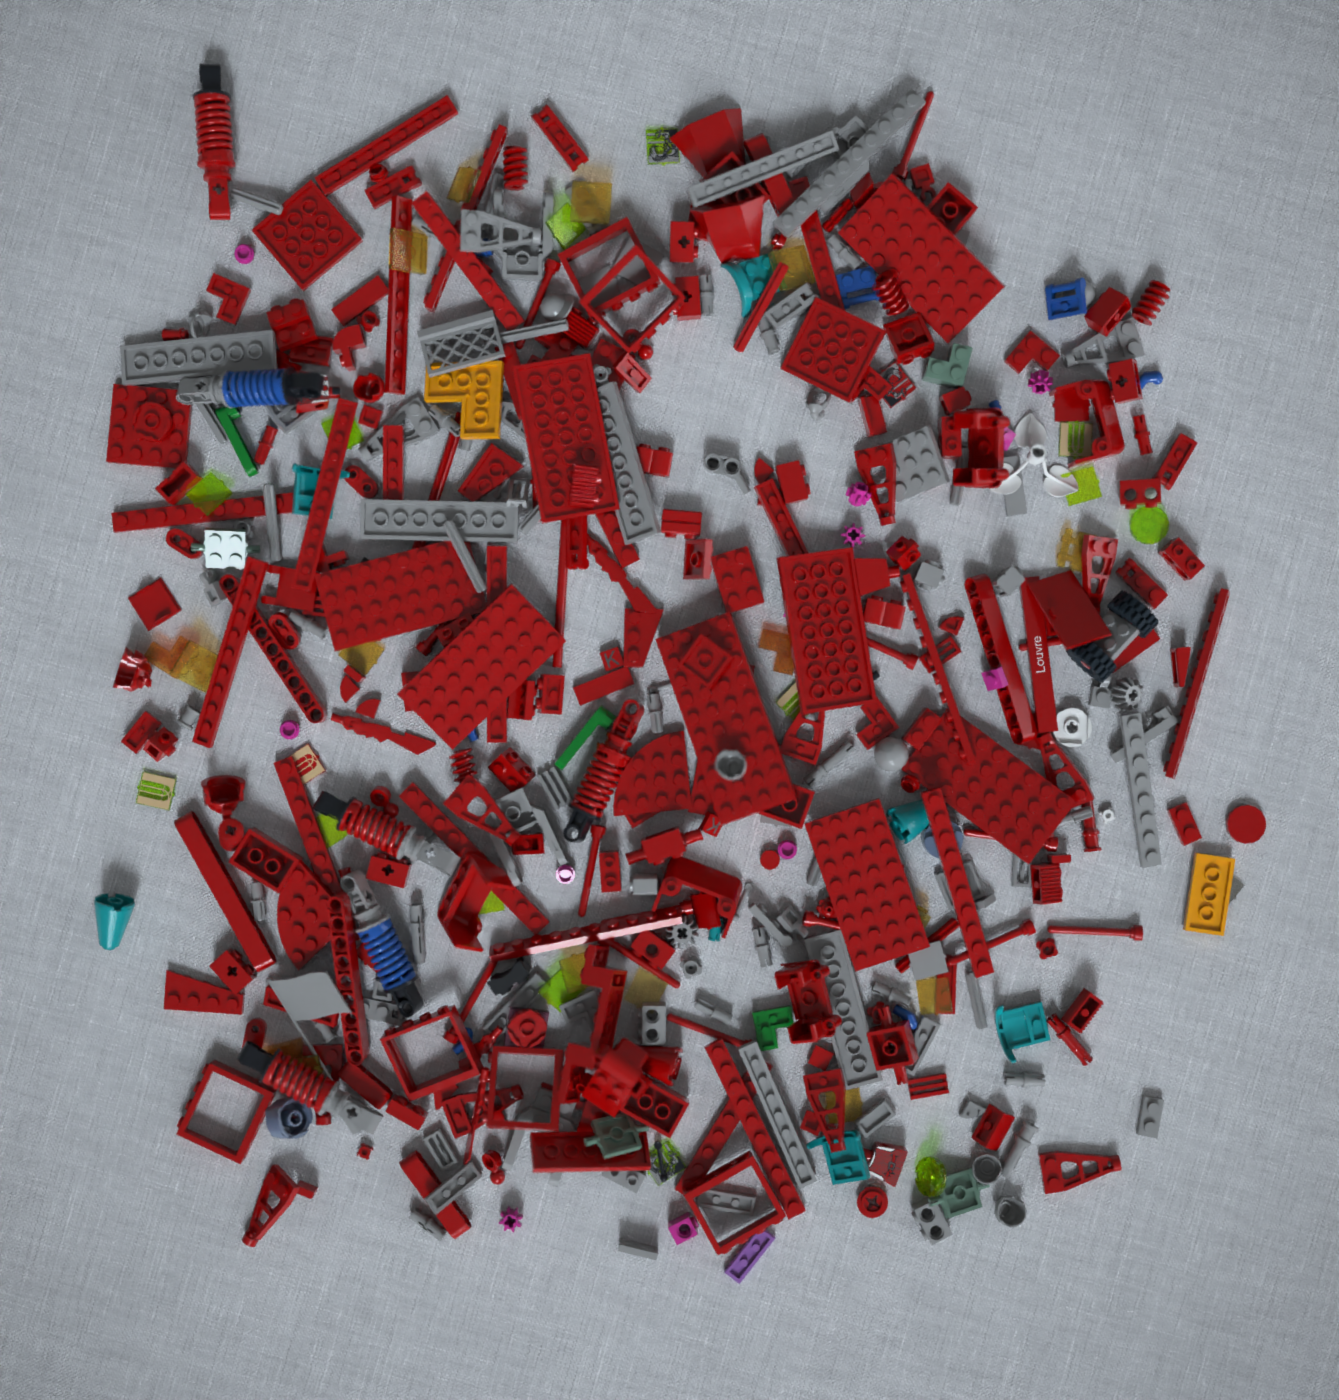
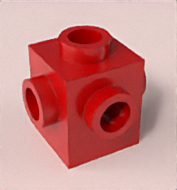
M901 536L886 551L892 562L904 571L921 556L917 549L919 545L912 538L908 540L904 536Z
M163 727L159 731L154 730L148 736V741L143 750L155 761L159 762L166 755L169 757L177 749L175 745L179 739L175 737L174 733Z

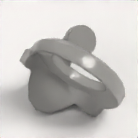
M201 309L188 317V320L191 321L190 330L193 338L206 337L207 332L210 331L208 324L212 320L211 314L205 309ZM196 320L200 324L199 335H196L194 331V323L196 322Z
M816 388L809 394L805 404L809 408L813 419L821 420L825 414L821 411L829 404L831 400L830 393ZM818 394H826V400L822 404L813 403L814 398Z

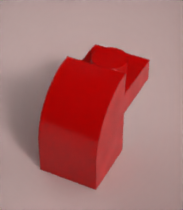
M359 324L343 328L336 334L333 340V351L336 354L342 353V355H339L342 367H345L348 371L356 370L352 351L367 347L363 329Z
M323 543L316 571L323 573L333 570L331 565L339 567L346 564L345 561L350 559L348 552L343 550L328 555Z

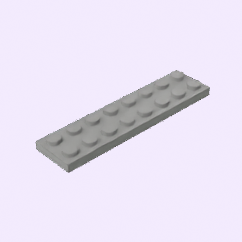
M273 330L120 346L122 384L124 386L180 381L183 378H210L221 376L226 370L234 372L264 369L277 370L275 332Z
M610 382L598 387L597 392L620 508L615 513L624 543L629 545L659 534L661 529L617 382Z
M361 499L360 539L451 541L443 527V523L453 520L464 542L518 543L519 507H515L514 503H511V507H509L507 502Z
M837 929L804 938L809 960L817 959L821 965H827L830 969V974L825 977L833 1015L837 1014L842 1018L841 1025L836 1028L834 1036L830 1038L839 1069L842 1068L846 1090L882 1081L881 1071H876L866 1034L869 1027L841 930Z

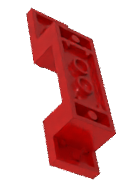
M588 944V948H586L584 953L585 964L580 973L581 984L602 988V992L598 996L599 1007L594 1016L595 1027L590 1036V1043H568L565 1049V1063L560 1072L562 1077L561 1083L556 1092L558 1097L557 1103L560 1104L579 1102L581 1093L576 1089L577 1083L585 1073L586 1068L597 1070L599 1066L593 1061V1055L601 1044H606L611 1049L613 1047L628 971L606 966L610 947Z

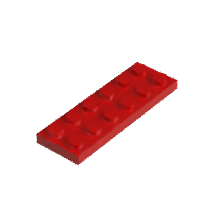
M594 1131L531 1132L529 1137L533 1173L650 1170L651 1161L647 1132L639 1133V1139L642 1144L641 1150L604 1159L601 1149L597 1144L587 1147L584 1144V1138L594 1136Z

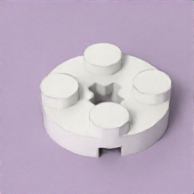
M1066 708L1056 713L1058 731L1052 732L1055 741L1063 746L1077 747L1090 737L1092 723L1082 710ZM1070 722H1073V725L1076 726V730H1073L1072 733H1069L1067 725Z

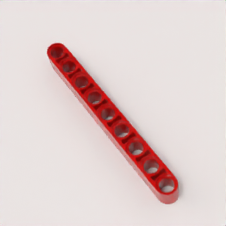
M226 574L221 577L219 585L233 606L240 579L234 575ZM229 579L234 580V587L231 589L227 587ZM256 604L254 610L256 619L250 623V633L306 718L312 723L324 722L327 718L326 708L288 651L275 637L269 628L267 619ZM264 627L267 630V635L261 638L259 631ZM272 644H276L278 647V651L274 655L270 652ZM284 660L289 664L286 671H283L280 667L281 662ZM295 676L300 680L297 687L291 684V680ZM304 693L310 695V701L307 704L302 700ZM315 709L321 711V718L319 720L313 717Z
M987 574L969 577L965 580L964 584L989 667L990 669L1002 667L1007 679L1008 686L996 690L1011 738L1015 744L1020 745L1036 739V725L991 580Z
M190 811L174 820L176 829L255 970L261 972L277 963L272 949L195 812Z
M339 891L327 900L326 907L337 988L352 1013H341L346 1058L351 1065L358 1066L368 1057L370 1048L351 902L347 893ZM335 899L341 902V906L336 903ZM338 918L343 921L344 925L338 922ZM340 937L345 939L346 944L342 943ZM343 957H346L349 963L345 962ZM345 976H348L351 979V982L348 981ZM348 995H351L354 1001L349 999Z

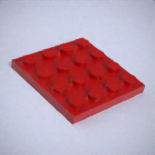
M312 180L307 182L282 204L284 209L280 215L271 213L252 229L253 233L303 292L363 242Z
M815 297L780 369L851 403L886 331Z
M113 384L106 462L176 469L183 461L187 463L192 404L185 405L176 400L178 390ZM149 401L158 402L165 406L171 413L173 420L172 429L169 434L162 440L155 442L139 437L132 426V415L135 409Z

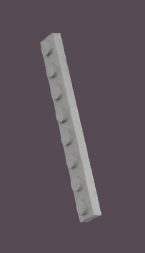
M832 130L687 188V191L695 208L839 150Z
M1141 712L1122 714L1119 717L1140 867L1146 868L1162 865Z
M756 1040L737 1047L799 1189L816 1182L817 1179Z

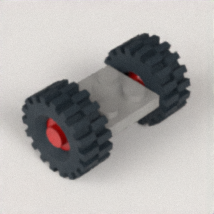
M1123 590L1107 605L1109 611L1102 617L1112 635L1066 650L1068 656L1085 673L1087 672L1089 676L1102 683L1117 668L1113 662L1137 636L1145 638L1159 623L1158 619L1155 618L1156 616L1151 613V610L1144 603H1141L1139 599Z

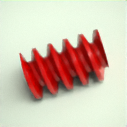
M520 146L504 147V188L512 191L523 190V185L528 184V180L523 179V177L528 176V172L522 171V169L528 168V165L522 163V161L528 160V157L522 154L526 153L527 149Z
M886 271L878 275L875 283L872 285V289L877 290L875 295L880 297L879 302L883 303L882 308L884 310L887 309L885 314L891 316L906 311L909 308V303H907L903 291L900 290V285L897 283L893 272Z
M1151 280L1149 287L1144 290V294L1137 301L1136 307L1132 309V317L1142 324L1151 326L1152 322L1149 318H1157L1153 312L1159 313L1161 311L1158 305H1165L1162 298L1169 299V295L1166 292H1170V288L1159 281Z
M472 748L454 751V754L449 756V759L455 760L450 766L457 767L452 774L459 776L454 779V782L461 783L469 773L472 776L478 773L476 770H471L472 767L476 766V763L469 762L474 758V755L468 754L473 750Z
M228 818L220 823L218 835L221 847L227 851H235L244 838L243 825L237 819Z

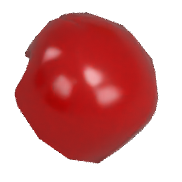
M376 374L359 375L354 382L353 392L358 399L367 403H373L383 397L385 384L382 378Z

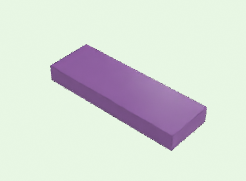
M766 1229L761 1234L749 1237V1240L745 1242L724 1269V1273L740 1284L775 1240V1236Z

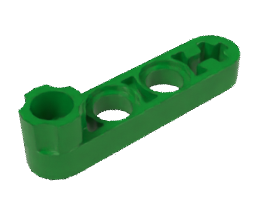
M223 405L215 409L245 472L249 477L258 474V468L233 421L241 417L238 407L228 408Z
M601 705L554 765L563 770L598 725L607 730L617 717Z

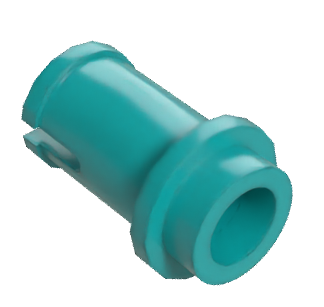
M720 917L721 925H724L723 917ZM722 926L710 929L708 940L715 941L716 939L719 942Z

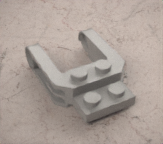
M854 116L842 129L828 127L820 135L833 130L839 150L832 152V154L839 159L869 128L857 116ZM869 159L819 207L825 214L840 202L868 173ZM810 162L785 172L791 178H794Z
M494 189L493 215L504 218V189ZM543 192L542 241H540V244H527L493 250L503 261L502 279L542 281V262L552 253L553 192ZM493 226V240L498 237V229Z
M523 787L495 799V802L516 831L521 832L538 823L551 852L556 856L559 867L568 863L565 852L545 809L530 804ZM491 812L494 820L493 828H498L501 825V820L494 812ZM511 831L507 832V834H506L507 837H509V835L511 834ZM490 833V838L513 885L516 887L524 883L507 843Z
M540 1086L534 1105L521 1111L518 1122L550 1123L553 1091ZM576 1103L560 1104L559 1132L577 1131L571 1119ZM525 1130L514 1131L502 1165L503 1169L512 1170ZM552 1172L548 1184L558 1187L563 1172Z

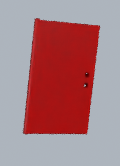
M1072 570L1027 584L1028 589L1066 650L1112 635Z

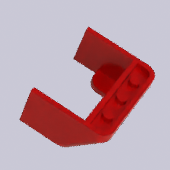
M1104 379L1082 380L1056 387L1049 392V396H1054L1076 390V394L1080 399H1090L1100 437L1091 444L1093 455L1072 461L1068 464V468L1116 456L1124 450L1125 444L1107 381Z
M472 853L464 855L438 907L437 916L455 948L482 952L483 947L477 939L478 934L482 930V923L478 914L492 887L514 890L515 886L502 868Z
M683 856L676 859L671 858L655 896L651 911H656L662 894L675 896L680 892L683 884L719 898L717 911L726 918L721 931V937L726 938L741 895V880L736 876Z

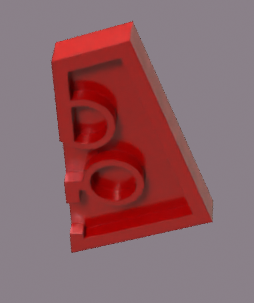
M491 443L458 489V492L470 501L477 502L524 466Z

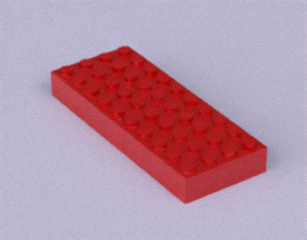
M727 612L657 638L656 642L720 824L726 825L798 799L732 614ZM700 634L734 657L711 689H708L677 666ZM723 750H737L745 757L747 763L746 772L739 779H724L716 771L715 760L717 755Z

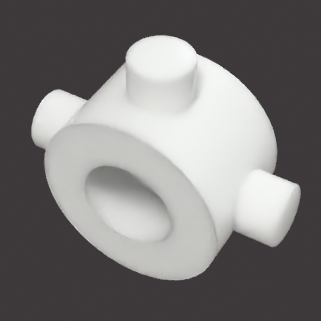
M1111 807L1099 811V815H1101L1105 824H1107V821L1115 820L1116 818L1113 811H1111Z

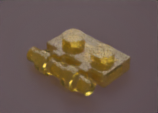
M1066 528L1064 535L1061 537L1062 545L1060 552L1057 553L1056 557L1058 559L1057 567L1064 568L1065 562L1068 561L1070 562L1068 570L1082 573L1081 552L1084 535L1093 534L1079 531L1076 538H1073V529ZM1070 544L1074 545L1072 555L1067 554Z

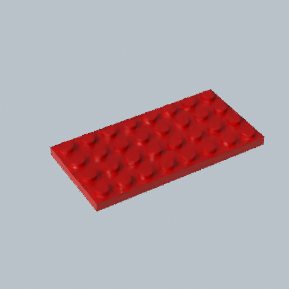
M894 173L887 178L838 232L879 275L886 271L893 272L897 283L900 285V290L903 291L907 299V303L916 312H920L923 319L948 344L1005 287Z
M590 353L512 366L541 523L619 510ZM574 464L599 467L598 472H601V482L596 485L599 499L598 504H594L593 508L569 505Z
M442 541L315 574V581L335 652L457 620L469 612L471 615L480 614L487 607L484 592L477 593L451 541ZM464 542L475 563L470 542Z
M853 547L776 558L801 715L877 703Z
M510 584L400 689L397 695L453 750L555 653L566 640Z
M944 712L940 717L943 720L928 740L923 742L922 748L919 751H914L901 770L916 777L920 784L928 790L940 787L945 803L1029 865L1076 801L963 717L961 719L975 760L966 762V759L962 760L958 748H961L959 740L955 741L952 729H955L953 722H948Z
M879 798L804 823L855 972L930 947Z

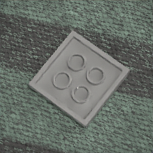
M931 425L885 443H893L896 457L897 502L950 482Z

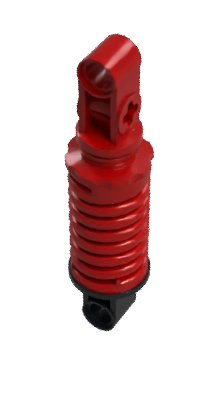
M199 64L202 90L192 95L195 107V122L197 124L196 137L198 139L197 152L199 154L197 166L204 170L203 180L208 182L209 219L230 220L227 182L232 180L229 170L236 166L232 151V123L229 113L231 108L228 105L231 101V95L221 91L220 64ZM219 188L221 194H217L215 189Z
M633 699L626 700L613 723L611 732L606 734V741L604 743L597 742V750L593 753V757L597 760L591 759L589 761V764L593 767L587 766L586 771L590 774H583V778L587 781L580 780L579 782L584 788L579 786L576 789L583 796L574 793L573 801L568 804L574 811L563 832L564 838L567 841L574 843L583 842L593 820L602 821L603 810L608 806L606 802L611 800L609 795L614 793L612 788L617 787L616 782L620 780L619 775L624 772L622 768L626 767L631 759L626 753L628 747L632 745L630 741L635 735L645 711L642 703ZM636 704L637 710L635 713L631 714L630 708L632 705ZM574 829H577L578 836L574 839L572 837V831Z

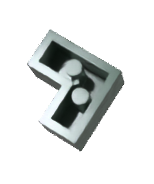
M953 343L949 349L947 361L929 357L926 361L922 381L954 389L963 387L973 348Z

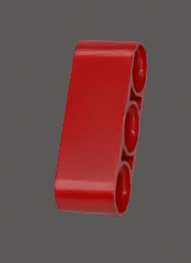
M347 1061L337 1072L338 1076L379 1110L393 1095L392 1090L362 1064L353 1066Z

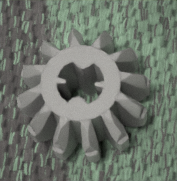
M1122 677V679L1116 680V685L1112 686L1113 692L1110 693L1113 696L1111 702L1118 709L1126 711L1138 708V702H1142L1140 698L1144 694L1141 692L1143 686L1136 679Z
M686 915L683 916V924L666 927V931L671 932L666 935V938H674L670 944L673 946L678 942V949H681L682 943L685 944L686 948H689L688 941L695 944V940L692 937L699 936L697 932H693L698 929V925L691 926L694 922L692 918L686 922ZM679 928H681V930H682L683 928L686 929V930H685V931H686V935H685V936H683V934H682V936H679V935H678V934H679V931H678Z

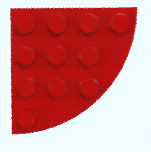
M684 731L666 734L651 741L630 759L623 770V774L620 775V780L616 787L613 816L692 809Z
M302 860L280 893L277 905L279 936L286 954L298 971L331 941L326 902L333 896L330 890ZM335 899L336 903L341 906L340 901ZM338 918V922L344 925L343 921Z

